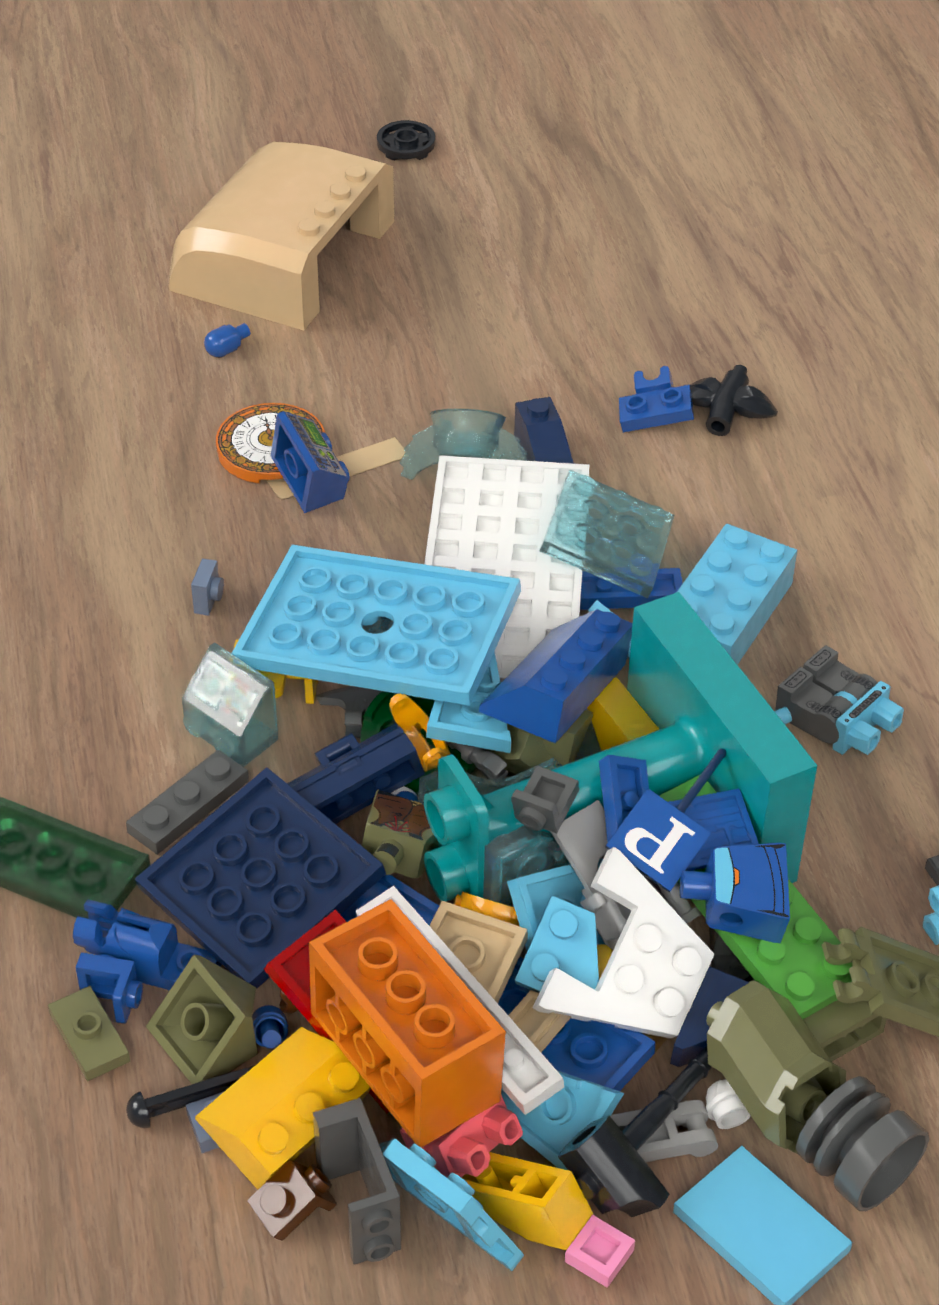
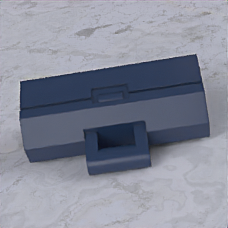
M395 723L361 743H358L354 735L350 733L315 752V757L320 765L287 784L332 822L337 824L371 805L377 790L392 793L421 777L425 772L415 747L403 729Z

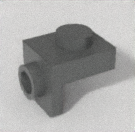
M536 766L524 791L516 789L511 797L515 818L532 830L539 831L545 829L557 834L580 790L578 780Z

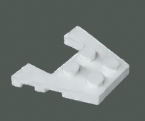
M613 847L606 852L591 887L630 909L631 913L595 990L560 969L554 968L549 972L532 1008L538 1012L548 1014L553 1012L571 1016L572 1019L587 1022L593 1020L612 1024L621 1029L674 1038L678 1036L714 953L623 853Z

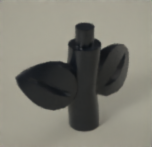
M734 366L733 370L725 374L722 382H719L716 378L708 377L690 384L693 405L710 407L706 428L714 435L724 436L730 432L735 412L741 416L755 419L775 417L778 413L775 406L761 390L748 385L749 379L746 375L747 368L745 366Z

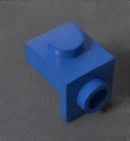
M81 953L75 967L79 989L82 990L91 986L98 998L112 1000L116 1022L126 1024L131 1009L139 1007L143 993L142 981H137L135 962L118 959L108 954L93 955Z

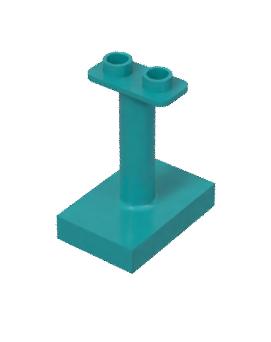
M680 592L634 607L627 690L660 730L552 769L551 771L576 779L579 782L580 790L565 819L597 800L600 801L604 808L599 760L608 754L646 760L649 789L659 796L701 775L717 751L723 748L726 750V756L710 776L708 782L716 792L740 789L759 844L786 843L788 879L791 883L796 882L818 765ZM450 754L439 759L438 789L424 795L426 817L434 836L438 840V848L424 854V864L429 882L441 901H451L455 899L457 894L461 895L462 892L488 899L489 864L555 839L550 831L545 829L539 831L532 830L515 818L511 797L516 789L524 791L530 778L482 795L454 755Z

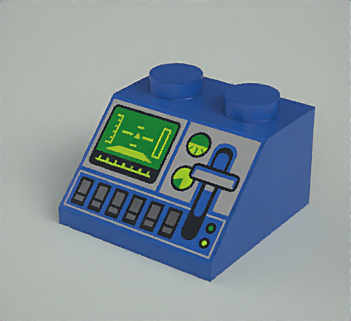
M285 411L277 413L270 456L304 513L344 499L347 483L350 479L349 472L344 462L338 461L332 452V445L327 434L320 432L314 420Z

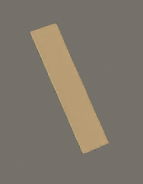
M394 437L336 458L338 461L344 462L350 477L409 457L410 455ZM284 478L267 480L280 500L294 496Z

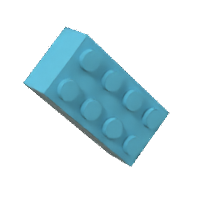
M726 523L677 591L680 592L737 665L792 585L797 549Z

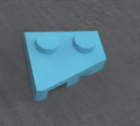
M552 896L515 978V983L540 993L549 972L554 968H558L595 990L599 982L595 913Z

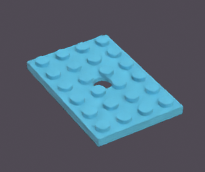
M291 545L231 653L233 665L470 706L521 593L520 579ZM380 617H387L393 621V626L383 633L372 634L363 629V625H372Z

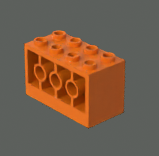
M392 899L309 942L312 1015L416 1145L421 1148L501 1101L506 1031Z

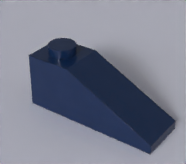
M551 397L516 402L514 437L525 461L574 464L562 420Z

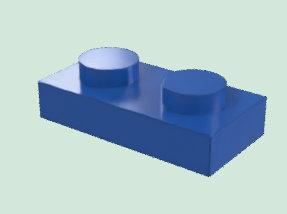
M609 754L599 760L608 842L645 791L649 789L646 760Z

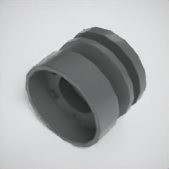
M861 1076L846 1081L818 1106L798 1137L796 1150L805 1162L814 1164L815 1171L821 1176L829 1177L836 1173L833 1182L835 1189L858 1211L866 1212L881 1204L905 1182L924 1155L929 1142V1135L924 1128L904 1111L896 1110L889 1113L891 1107L890 1099L884 1093L876 1092L875 1085L867 1078Z

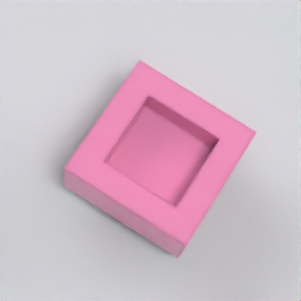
M592 1215L566 1250L565 1262L608 1288L633 1253L635 1240Z

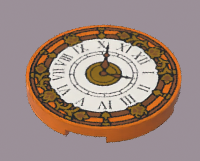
M284 403L252 405L233 413L219 427L216 434V449L219 461L229 473L245 481L260 484L261 479H283L270 456L277 413L285 411L314 420L321 433H325L324 427L312 413L294 405Z

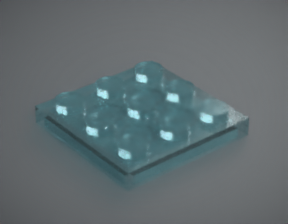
M569 470L539 551L648 598L654 588L675 515L664 511L658 506L632 497L624 491L616 490L593 480L587 475Z

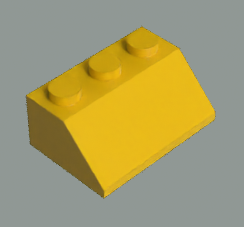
M300 1027L195 1116V1120L255 1188L259 1190L289 1160L294 1161L315 1143L313 1112L361 1098L362 1101L371 1088L335 1042Z

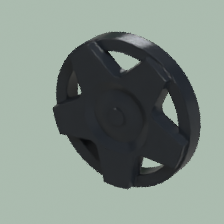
M401 120L391 122L383 126L377 133V146L379 150L386 155V158L394 161L397 159H424L428 157V153L434 149L436 143L433 129L417 121Z

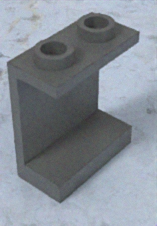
M361 1098L313 1112L317 1167L329 1180L360 1170L370 1196L348 1204L350 1256L352 1262L355 1265L367 1260L370 1262L381 1261L389 1257L393 1252L401 1250L400 1196Z

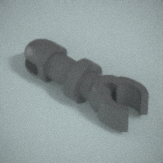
M445 741L447 746L451 749L455 748L461 753L463 761L467 764L474 763L492 783L498 785L509 774L507 770H504L507 764L496 754L484 750V748Z

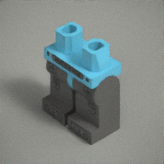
M825 645L804 663L803 668L800 666L778 685L775 710L787 707L792 716L790 724L822 742L833 744L832 749L842 755L851 747L868 755L877 747L880 741L881 731L874 726L877 724L892 733L902 723L904 708L889 699L891 686L883 681L877 682L867 674H859L838 661L839 652Z

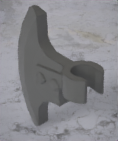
M346 687L320 693L317 695V700L321 705L342 707L345 710V736L352 733L355 738H361L365 711L373 699L382 691L361 687Z

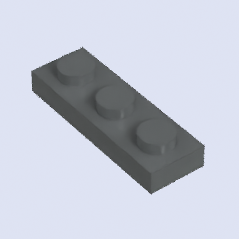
M220 750L215 751L127 820V833L158 855L248 783V770Z

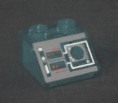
M214 642L208 647L182 697L183 723L194 737H201L214 746L216 751L220 750L244 767L278 740L274 682Z

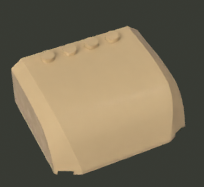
M272 142L259 148L175 239L170 264L169 291L304 331L320 312L317 255L349 218L351 231L378 239L394 223L393 166L334 149L308 144Z

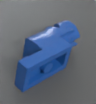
M88 899L84 904V909L88 912L89 919L77 916L74 924L73 940L77 946L83 947L91 954H108L118 959L134 961L137 981H142V983L170 990L193 955H200L220 967L222 965L207 950L179 943L177 930L173 923L142 916L124 908H121L120 912H118L110 904Z

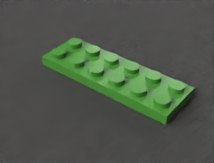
M699 776L659 796L667 802L681 800ZM707 781L697 796L717 792ZM704 868V869H699V870H694V871H697V872H705V869H706V868ZM788 879L790 920L781 943H773L715 929V931L755 981L788 998L800 1017L805 1019L838 1000L833 982L835 980L844 983L852 982L849 969L853 965L852 962L832 965L826 961L822 944L828 942L838 945L841 942ZM691 899L706 918V901Z

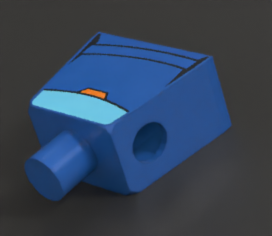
M786 843L731 845L713 848L705 872L682 871L680 898L705 900L706 923L710 928L773 943H781L790 920Z

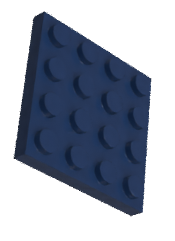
M266 767L138 875L135 881L143 893L228 971L257 989L270 978L264 970L269 961L335 909L339 914H342L386 874L383 863Z

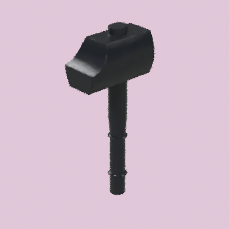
M707 1046L694 1059H690L688 1066L665 1090H661L658 1093V1097L645 1106L622 1131L610 1115L587 1125L558 1155V1158L565 1167L572 1171L584 1197L591 1199L601 1214L617 1209L625 1212L630 1217H635L659 1209L670 1195L637 1151L664 1123L672 1110L678 1108V1103L701 1079L707 1077L709 1070L712 1068L708 1064Z

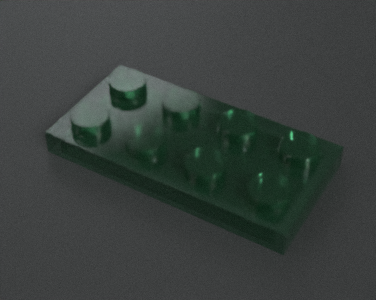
M0 797V887L73 917L77 918L79 916L89 919L88 912L84 909V904L88 899L110 904L118 911L137 885L135 878L150 866L148 854Z

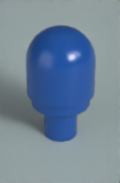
M245 323L235 328L230 324L222 325L206 335L204 347L211 356L223 357L240 347L241 340L250 336V329Z
M264 1005L256 1009L252 1014L255 1039L258 1045L265 1048H275L286 1039L288 1024L286 1016L281 1009L273 1005Z

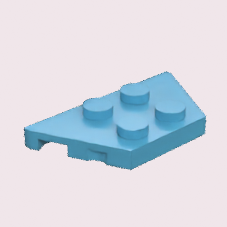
M396 1139L379 1144L394 1182L509 1270H514L524 1257L523 1252L483 1210L484 1207L472 1196L475 1190L465 1180L453 1172L446 1178L434 1167L437 1163L435 1159L416 1144H413L409 1149Z

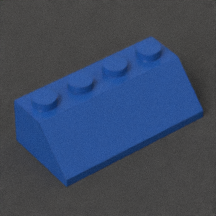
M596 609L554 628L480 704L479 712L556 743L626 665L633 623L621 619L612 612H603Z

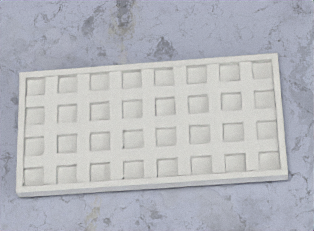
M439 455L424 564L520 579L521 593L495 649L500 682H502L554 628L579 617L590 465Z

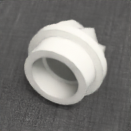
M726 1079L716 1081L708 1088L705 1108L709 1119L714 1120L718 1128H734L743 1124L751 1117Z

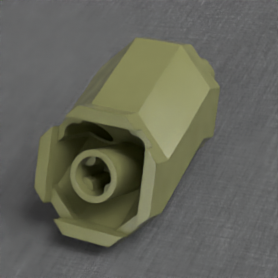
M753 980L727 996L724 1002L719 1001L711 1007L706 1020L707 1025L710 1027L707 1032L708 1064L722 1072L763 1135L778 1146L798 1154L796 1144L807 1120L834 1090L846 1082V1070L831 1062L788 998Z

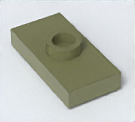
M91 986L48 1004L49 1014L87 1082L130 1062L127 1048Z

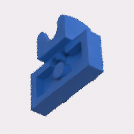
M662 366L659 377L654 380H646L642 371H636L634 373L636 394L619 398L620 424L623 432L694 420L690 385L674 387L668 366Z

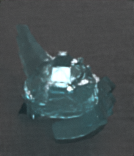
M475 409L435 410L430 412L433 425L413 435V440L404 448L406 453L400 461L404 469L400 476L412 480L425 468L438 464L439 455L527 461L526 456L528 453L520 445L521 440L502 428L506 417L502 414Z

